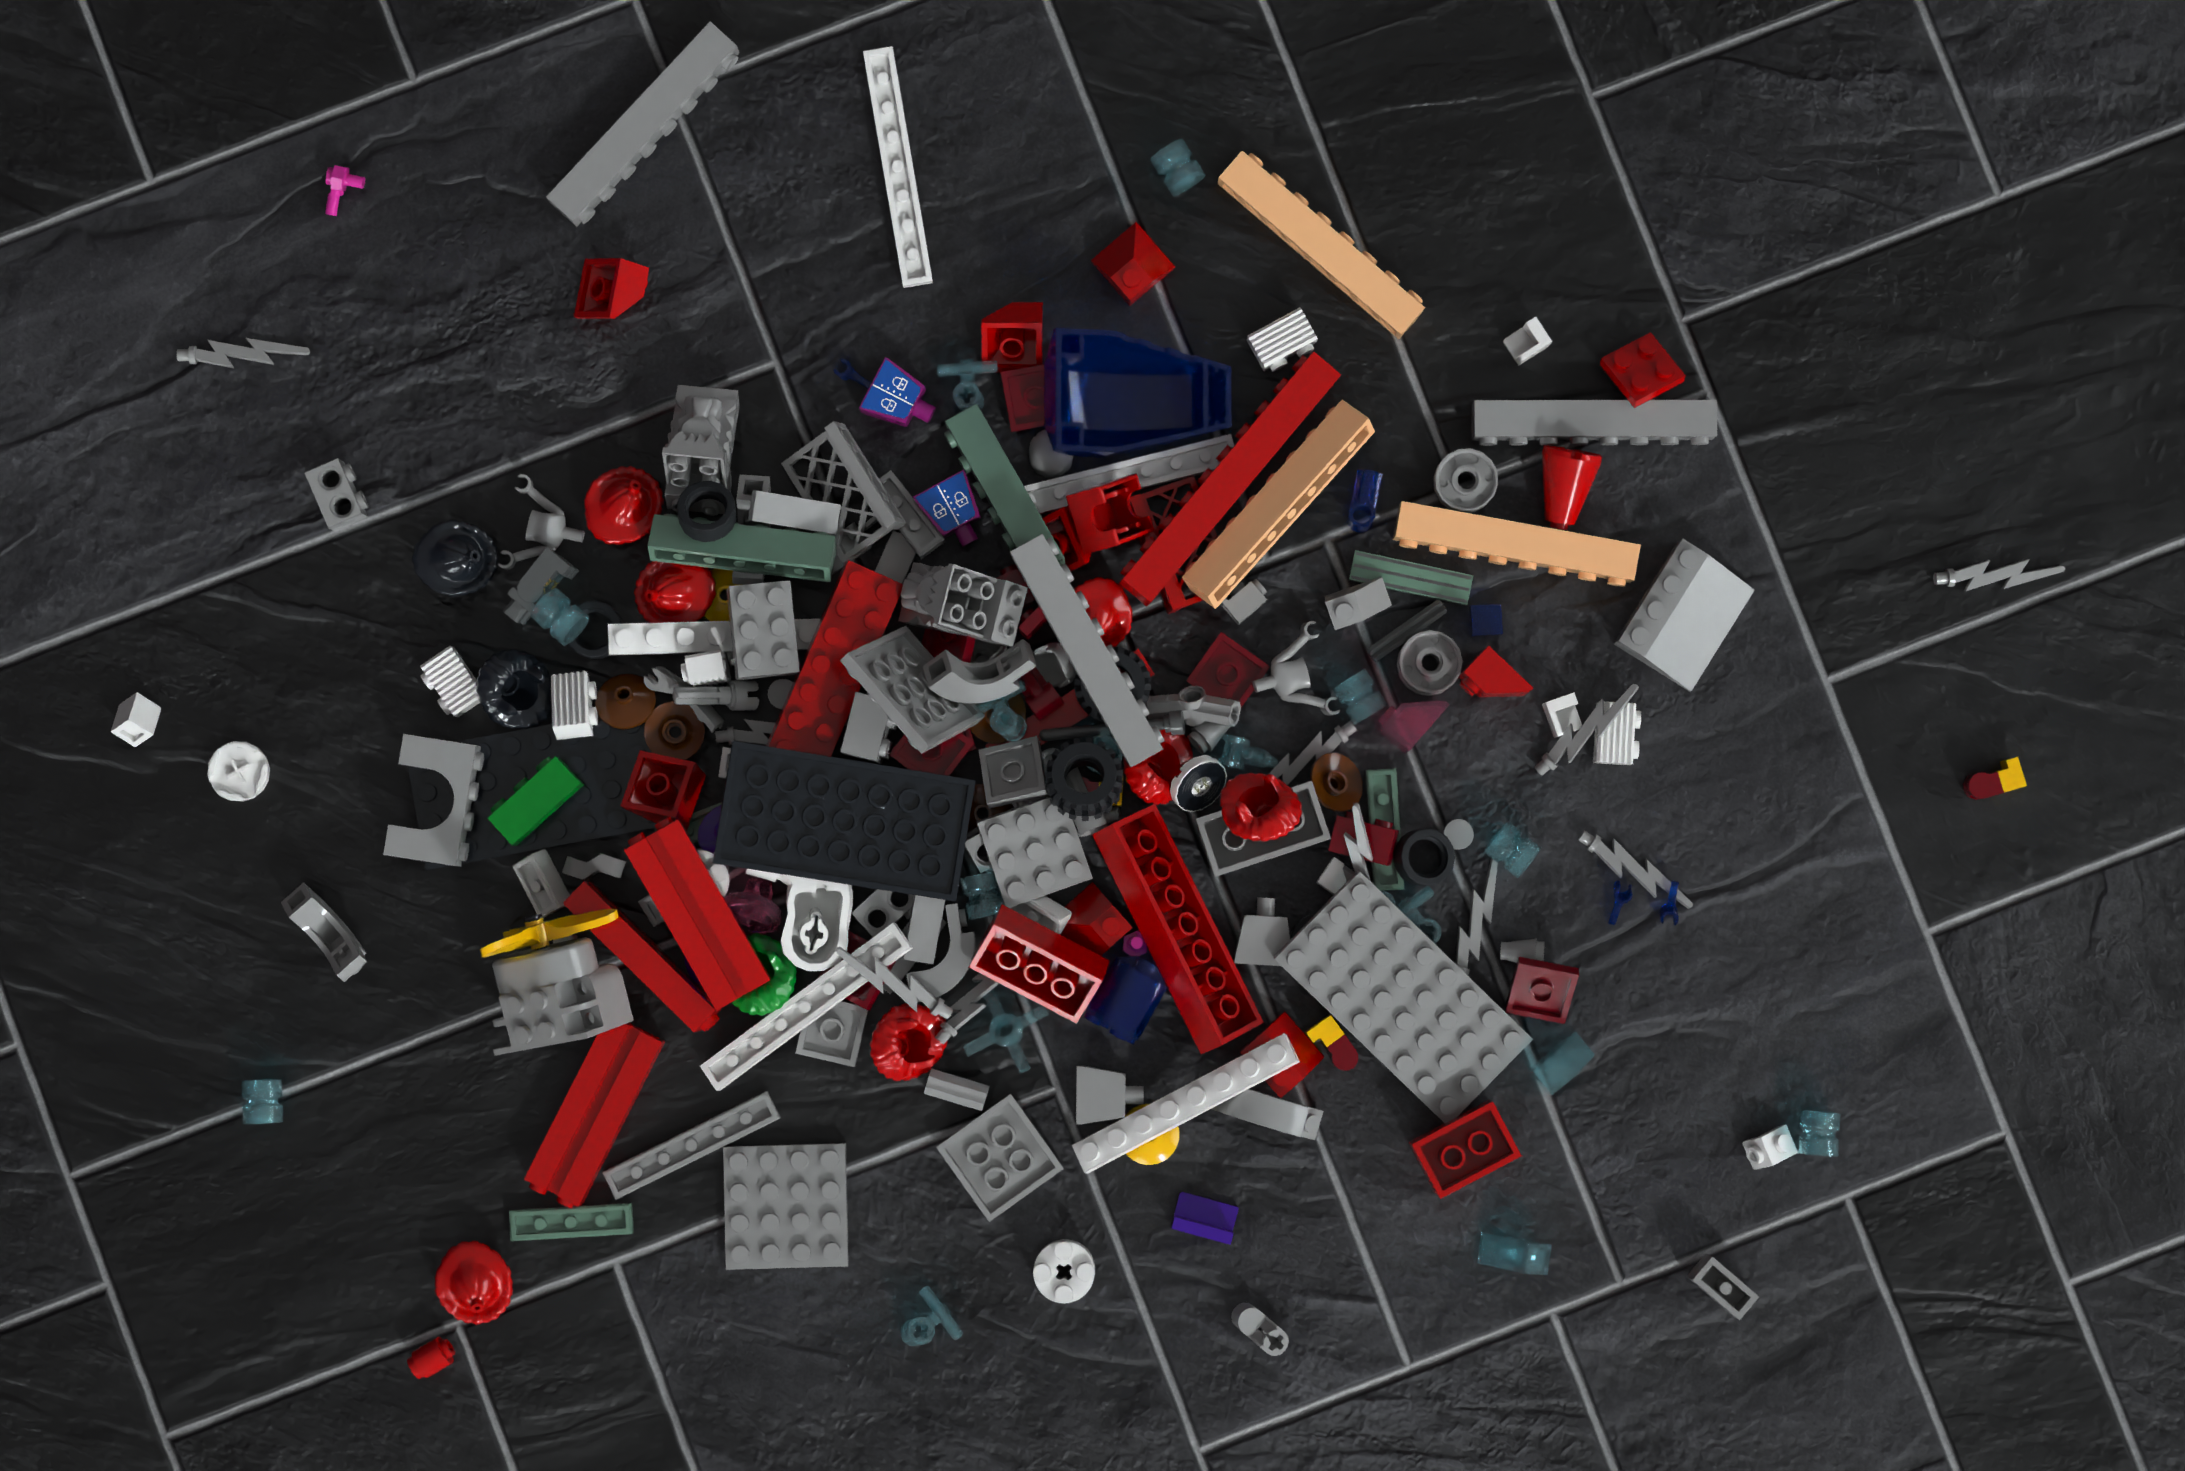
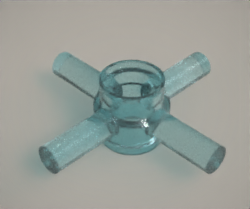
M992 989L984 996L993 1016L989 1027L990 1032L963 1045V1048L969 1057L994 1043L1008 1047L1019 1073H1024L1030 1070L1031 1067L1019 1044L1023 1035V1028L1048 1016L1049 1012L1046 1007L1041 1005L1018 1018L1012 1014H1005L994 989ZM1012 1024V1032L1006 1037H1001L1000 1030L1002 1026Z

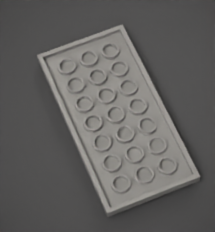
M1359 870L1273 957L1444 1123L1458 1117L1533 1040Z

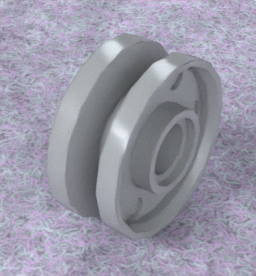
M1471 448L1458 449L1446 455L1437 466L1433 477L1434 492L1439 502L1447 509L1474 513L1484 508L1494 497L1498 486L1497 469L1492 460L1483 452ZM1469 474L1473 478V487L1464 489L1459 486L1458 476Z
M1428 630L1415 634L1404 643L1398 653L1396 667L1399 678L1406 688L1419 695L1432 696L1441 694L1456 682L1461 674L1463 660L1460 649L1452 638L1442 632ZM1424 656H1432L1436 660L1437 667L1434 671L1424 669L1422 666V658Z

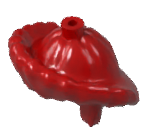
M620 466L617 469H611L602 473L591 482L584 500V514L588 530L593 533L596 539L602 540L605 544L609 545L632 543L649 534L654 514L661 515L664 504L663 491L659 487V482L651 474L646 473L645 470L641 468L636 469L633 466Z
M657 561L648 563L645 569L639 573L634 589L638 612L650 623L697 622L706 614L707 609L711 607L716 597V581L709 568Z
M1095 577L1075 587L1074 591L1076 593L1081 591L1090 606L1085 609L1090 619L1096 618L1105 633L1100 637L1105 646L1112 645V647H1116L1130 632L1132 623V608L1123 587L1111 578L1104 579L1102 577Z
M1159 730L1165 740L1160 743L1163 750L1133 767H1129L1123 758V771L1126 775V782L1138 798L1143 799L1146 803L1164 805L1169 803V801H1173L1170 794L1171 782L1174 776L1178 778L1182 772L1180 768L1186 762L1193 759V750L1190 740L1184 734L1172 735L1171 732L1166 733L1165 730Z
M1238 774L1234 779L1227 781L1225 787L1221 790L1220 806L1222 807V818L1231 830V833L1243 839L1261 840L1263 842L1270 839L1276 840L1279 837L1286 836L1300 822L1302 804L1299 801L1298 795L1285 782L1277 779L1272 774Z
M908 1004L892 1007L882 1016L876 1025V1029L872 1032L870 1056L878 1072L894 1081H908L929 1072L941 1059L943 1051L947 1047L948 1040L943 1045L935 1039L937 1033L942 1029L940 1025L943 1021H947L940 1015H932L927 1006L917 1004V1012Z
M475 1240L470 1242L462 1241L456 1246H452L441 1260L435 1275V1294L439 1298L441 1305L455 1319L475 1325L488 1323L491 1320H496L500 1314L504 1313L506 1307L511 1302L510 1297L513 1294L511 1269L501 1255L488 1245Z

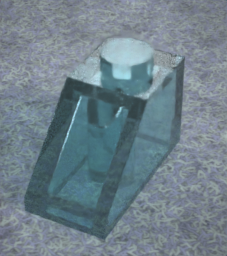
M1575 1031L1533 1065L1529 1072L1547 1094L1553 1095L1574 1078L1595 1054Z
M1481 1233L1477 1263L1524 1274L1548 1275L1552 1245L1527 1239Z

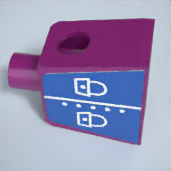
M885 357L859 409L865 415L907 427L913 416L929 423L936 407L922 400L926 392V388L922 383Z
M964 469L913 497L916 504L944 538L955 533L962 547H966L978 540L971 524L980 520L981 517Z

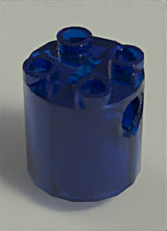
M1139 956L1115 957L1104 976L1103 982L1087 1006L1084 1018L1098 1026L1101 1025L1108 1029L1112 1035L1134 1045L1135 1041L1141 1037L1168 989L1158 967Z

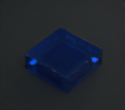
M1501 604L1470 606L1472 636L1503 634Z

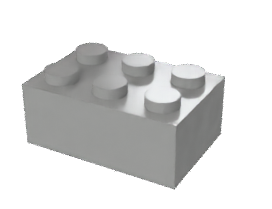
M790 580L729 586L726 591L736 680L798 674L800 670Z
M855 692L841 753L847 757L882 765L884 759L889 760V753L892 751L893 742L889 740L891 730L896 731L898 726L892 724L884 710L866 694Z

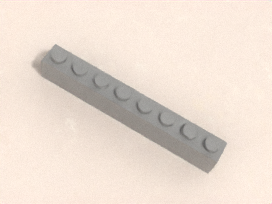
M710 21L546 196L549 202L576 227L581 222L583 224L587 223L595 214L594 208L601 201L606 202L612 197L618 182L621 179H628L636 170L635 164L642 157L647 158L653 153L657 147L655 143L661 136H668L677 126L676 120L683 113L688 114L695 108L698 103L696 99L703 91L707 93L718 82L717 76L724 69L728 71L736 64L739 58L737 55L740 53L737 45Z
M1474 400L1471 404L1472 441H1479V445L1483 446L1497 445V440H1509V445L1514 446L1527 445L1528 440H1540V445H1557L1558 440H1570V445H1587L1588 440H1600V445H1617L1618 440H1630V445H1647L1648 440H1660L1661 445H1677L1679 440H1691V445H1707L1709 440L1717 437V400H1649L1636 408L1628 400Z
M1041 534L1010 551V555L1128 766L1133 767L1163 750L1160 743L1165 740L1156 725L1153 727L1149 725L1146 716L1150 713L1141 698L1135 700L1130 691L1134 688V684L1126 671L1121 674L1115 663L1120 660L1112 645L1106 647L1100 636L1105 633L1096 618L1091 620L1085 609L1090 606L1081 591L1076 593L1070 582L1074 581V577L1066 564L1060 566L1055 555L1059 554V551L1051 537L1045 539L1044 535Z

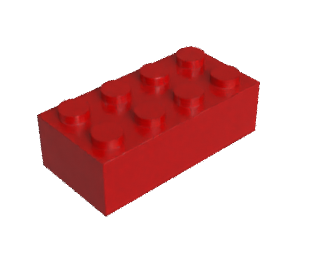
M1002 904L979 942L969 968L1077 1024L1103 982L1110 960Z

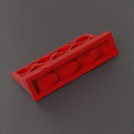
M1194 476L1130 497V506L1133 512L1140 517L1150 515L1155 530L1138 537L1141 547L1150 536L1156 539L1160 535L1159 525L1164 521L1171 503L1180 507L1178 505L1180 501L1174 499L1177 489L1189 484L1193 494L1197 491L1198 485ZM1172 491L1170 496L1164 494L1166 492ZM1157 496L1168 501L1162 516L1150 510L1147 499ZM1154 518L1159 520L1158 525H1156ZM1215 528L1210 531L1209 537H1205L1203 541L1210 543L1218 538ZM1199 546L1190 555L1184 572L1178 570L1159 592L1167 614L1203 601L1197 595L1186 600L1181 589L1184 582L1182 576L1185 574L1187 567L1193 562V559L1197 561L1200 556L1196 555ZM1176 574L1179 575V576H1181V579H1180L1179 582H1178V579H1177Z

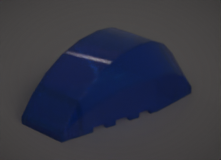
M1055 328L1044 365V426L1053 451L1072 456L1105 458L1232 427L1231 366L1196 355L1184 354L1179 352L1180 350L1170 347L1158 346L1141 338H1132L1118 331Z

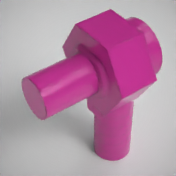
M334 165V168L329 167L326 173V185H331V191L327 197L325 214L337 216L340 196L344 195L347 186L363 189L365 177L349 174L348 167Z
M1139 929L1123 937L1122 951L1133 959L1147 952V945Z

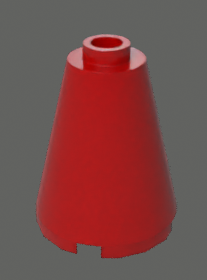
M1544 445L1542 451L1545 520L1550 521V527L1568 530V525H1575L1601 466L1603 456L1577 449L1571 450L1565 449V447Z

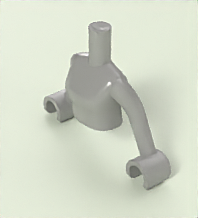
M520 474L517 477L527 479V487L524 489L515 487V489L522 494H528L550 513L531 511L526 530V541H535L543 545L513 554L507 550L501 551V554L509 555L511 558L508 565L497 564L505 570L512 569L518 561L540 556L546 547L555 551L563 539L581 543L584 540L585 531L566 527L563 510L533 487L532 479L525 474Z
M1308 621L1301 625L1299 630L1300 636L1288 648L1272 659L1271 675L1254 680L1252 682L1255 692L1274 688L1283 701L1320 707L1324 715H1336L1340 710L1330 711L1328 708V703L1336 700V697L1322 699L1303 693H1294L1311 686L1304 659L1301 657L1293 661H1286L1308 640L1319 636V634L1310 635L1308 633V626L1316 623L1315 621Z

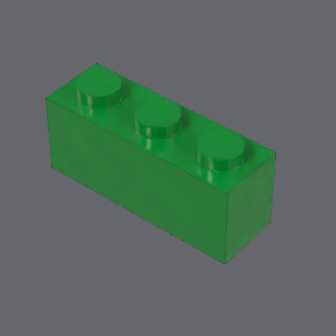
M555 756L553 759L550 757L544 759L536 767L537 774L530 780L527 777L521 780L513 788L516 792L507 801L505 798H502L490 809L493 814L487 819L512 846H518L584 786V783L561 758Z

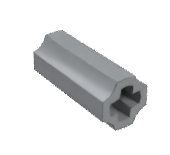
M931 1069L924 1094L982 1111L990 1086Z

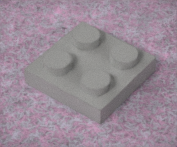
M1037 736L979 750L986 803L989 809L1047 795L1041 746Z
M844 1001L839 1002L800 1031L795 1054L855 1067L868 1010L857 1004Z

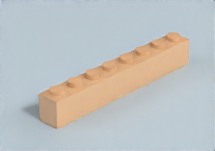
M1241 151L1218 177L1217 184L1397 339H1400L1425 309L1421 304L1423 300L1412 290L1406 292L1398 285L1400 280L1392 272L1386 270L1384 273L1376 266L1377 260L1367 251L1361 253L1353 246L1355 242L1349 235L1343 231L1340 233L1335 231L1330 226L1332 222L1327 216L1319 211L1316 214L1307 207L1309 202L1298 192L1292 194L1285 188L1286 182L1274 172L1270 175L1262 168L1264 164L1257 156L1252 153L1247 155Z
M1343 399L1337 406L1332 407L1319 426L1307 434L1301 446L1288 455L1282 467L1268 477L1264 487L1256 495L1249 498L1245 508L1227 523L1225 530L1218 538L1212 540L1207 545L1205 552L1200 558L1187 567L1182 578L1188 588L1216 609L1374 434L1375 431L1369 418Z
M1401 501L1399 504L1393 540L1400 541L1399 546L1417 549V545L1429 546V551L1433 553L1447 554V550L1459 552V557L1476 560L1477 555L1489 557L1488 562L1493 564L1506 565L1507 561L1519 563L1518 568L1536 570L1537 566L1548 568L1549 574L1566 576V572L1577 573L1578 579L1586 581H1596V577L1608 579L1607 584L1620 587H1625L1626 583H1631L1635 580L1641 544Z

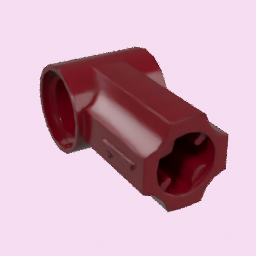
M1036 667L1018 679L1019 689L1025 696L1024 700L1039 721L1064 704L1049 681H1045Z

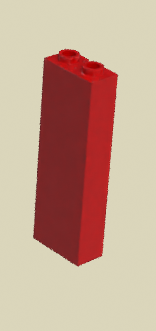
M668 817L654 825L657 831L645 836L644 832H641L627 840L630 846L625 848L624 851L717 1011L742 995L770 981V976L681 820L678 818L673 821L671 817Z
M584 881L563 902L574 915L603 909H617L619 918L589 930L693 1032L708 1031L719 1021L720 1017L717 1014L721 1009L716 1011L707 994L593 882Z
M631 1023L621 1025L596 1036L524 1180L530 1182L529 1188L543 1195L548 1190L558 1196L556 1199L558 1203L571 1209L574 1205L577 1207L583 1205L665 1043L664 1040Z

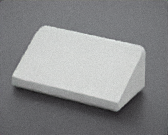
M546 849L532 853L512 865L536 913H542L540 918H544L565 907L563 902L570 894Z
M1042 896L1010 908L1058 934L1062 933L1072 914L1070 910L1047 896Z

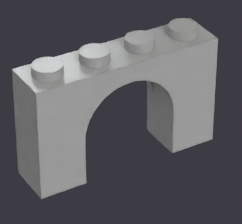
M403 734L398 764L435 770L441 773L451 784L454 793V804L448 818L440 825L431 829L422 830L388 825L383 855L461 867L462 861L467 860L469 853V843H465L467 831L472 830L474 823V813H470L472 801L477 800L479 783L475 782L477 770H482L484 753L480 752V746Z

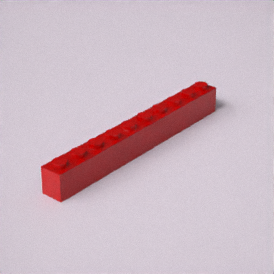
M1313 352L1308 358L1304 355L1300 357L1291 368L1296 372L1288 381L1284 377L1274 388L1273 392L1276 394V397L1270 403L1264 400L1253 413L1258 417L1251 426L1246 422L1235 435L1239 441L1234 447L1231 448L1227 445L1216 457L1220 462L1213 471L1210 468L1206 469L1197 480L1201 485L1193 494L1189 490L1178 503L1181 510L1174 517L1170 513L1159 525V528L1163 530L1156 539L1150 536L1139 549L1144 553L1139 560L1135 562L1131 559L1120 573L1124 578L1119 584L1146 607L1154 600L1341 376L1337 370L1317 353Z

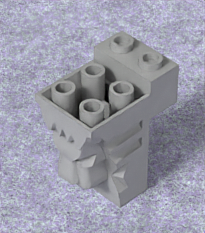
M686 385L677 386L676 406L673 420L671 421V433H668V444L662 450L666 477L665 499L667 509L677 512V502L681 493L688 486L699 481L720 483L731 492L730 466L740 406L738 390ZM702 499L695 502L689 508V511L703 512L706 515L715 516L724 514L725 507L717 500Z
M913 562L911 573L908 574L907 579L903 583L901 591L902 608L898 621L923 629L965 635L988 643L1013 647L1028 587L1007 580L996 579L951 563L945 567H937Z

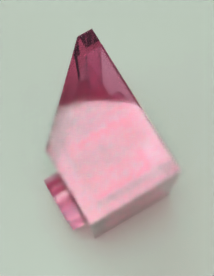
M1446 701L1402 703L1397 708L1391 706L1378 719V722L1382 725L1377 731L1405 754L1412 749L1450 704Z

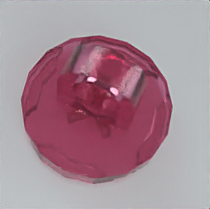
M751 876L746 883L744 892L730 893L725 897L740 925L748 926V931L752 933L766 934L774 932L781 923L783 913L771 901L773 885L769 880Z

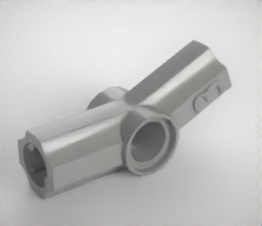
M1188 686L1182 689L1179 694L1149 696L1147 701V709L1150 713L1148 719L1164 718V715L1169 714L1170 711L1183 710L1185 724L1189 726H1199L1205 722H1212L1235 727L1239 721L1241 711L1240 701L1206 695L1205 690L1199 686Z

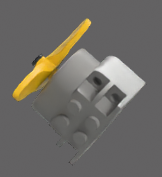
M603 909L579 915H568L545 922L543 918H540L542 913L523 918L524 921H527L524 927L503 932V939L480 949L481 956L484 958L531 946V949L498 958L492 964L499 994H501L499 1001L504 1016L492 1022L494 1027L506 1025L510 1044L493 1049L494 1055L587 1039L634 1021L620 970L615 965L609 963L598 965L594 945L590 938H578L549 944L551 940L568 937L619 918L617 909Z

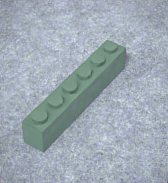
M975 404L946 420L945 423L948 431L944 432V436L952 449L957 447L962 456L958 460L965 473L971 472L976 482L972 485L979 498L983 499L986 497L991 507L987 509L988 514L995 525L1000 523L1005 533L1001 536L1010 551L1043 534L1045 539L1051 537L1059 551V554L1055 555L1060 566H1063L1065 564V557L978 405Z
M654 514L648 541L650 561L831 582L837 551L835 536L825 532H799L793 528L782 530L769 528L761 524L754 526L741 525L735 522L733 529L725 537L716 541L701 542L692 539L684 533L679 524L678 516L674 514ZM702 517L692 519L694 522L701 524L715 522Z

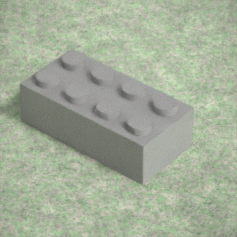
M1309 781L1291 787L1298 795L1299 801L1302 804V815L1300 816V822L1292 831L1276 840L1270 839L1266 842L1261 840L1252 841L1234 835L1222 818V810L1195 819L1213 877L1331 839L1313 782Z

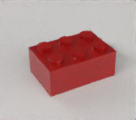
M1491 1100L1481 1103L1453 1120L1409 1142L1435 1194L1440 1199L1522 1156L1494 1102Z

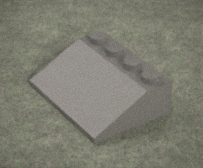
M1681 539L1672 549L1613 644L1691 692L1753 594L1754 589L1709 554L1685 539Z

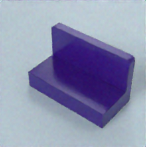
M1182 1191L1178 1197L1171 1229L1231 1245L1234 1234L1233 1229L1239 1209L1234 1205Z

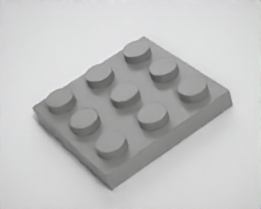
M1050 796L976 821L1004 905L1008 908L1093 879L1073 819L1069 818V813L1067 812L1064 815L1058 812V806L1052 805Z
M1012 1094L1006 1096L936 1147L989 1222L1064 1169Z

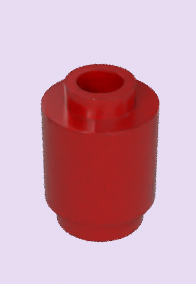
M436 1337L414 1350L412 1356L407 1358V1363L417 1379L429 1378L454 1362L453 1355H455V1350L448 1339L443 1340L440 1337Z

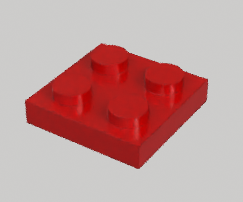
M1651 332L1602 357L1600 361V366L1634 408L1683 383L1686 376Z

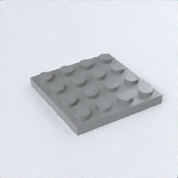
M904 626L848 652L840 661L846 667L848 674L856 679L867 691L869 698L884 710L890 722L898 726L905 734L910 745L918 749L922 754L978 724L985 715L974 703L953 702L937 695L928 688L922 666L934 657L913 633Z
M846 1143L723 1147L726 1270L849 1266Z

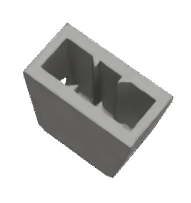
M1257 897L1256 915H1243L1233 958L1234 963L1281 966L1273 957L1290 941L1288 918L1275 917L1276 898Z
M1077 1065L1076 1125L1125 1117V1104H1144V1086H1125L1126 1074L1122 1072Z

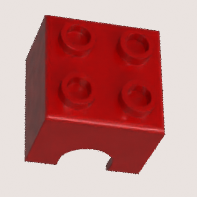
M1137 473L1106 481L1066 496L1068 511L1073 518L1077 539L1084 554L1111 548L1155 531L1150 515L1140 517L1133 512L1130 506L1131 494L1142 489Z

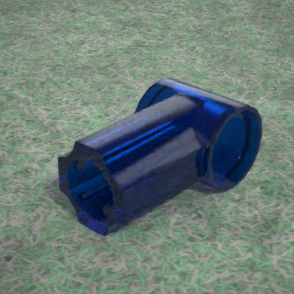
M1367 469L1357 470L1347 515L1348 526L1353 531L1365 532L1372 527L1383 474ZM1357 510L1366 511L1369 515V520L1365 523H1359L1354 519L1353 513Z

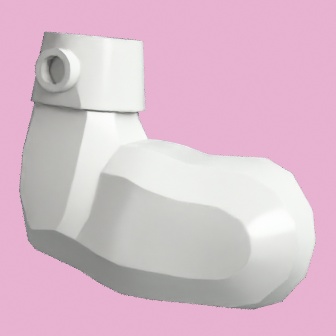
M752 869L745 870V874L776 882L777 879L787 885L786 905L788 915L781 937L783 954L796 967L806 971H825L842 960V957L837 954L836 949L837 947H842L847 951L848 930L853 906L852 885Z

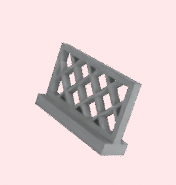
M833 421L824 428L825 432L781 464L802 498L813 500L810 495L813 482L826 485L822 502L829 503L832 486L845 488L837 534L835 536L836 553L842 563H845L893 529L898 530L906 522L846 425ZM828 440L833 447L831 460L817 458L820 445ZM802 458L810 460L807 478L798 476L792 466ZM817 461L830 464L827 481L813 479ZM836 465L844 466L848 471L846 485L833 483ZM853 481L858 488L852 487ZM851 490L860 491L864 497L862 510L848 508ZM847 511L861 514L857 531L844 529ZM867 515L875 516L882 526L873 534L864 533ZM843 532L857 535L854 548L847 553L841 545ZM863 536L868 537L867 539L862 541Z

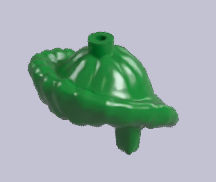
M753 933L746 936L768 972L770 981L733 1001L732 1004L743 1013L764 1016L767 1013L780 1009L789 1000L790 995L794 992L797 970L796 966L783 954L781 942L767 935Z

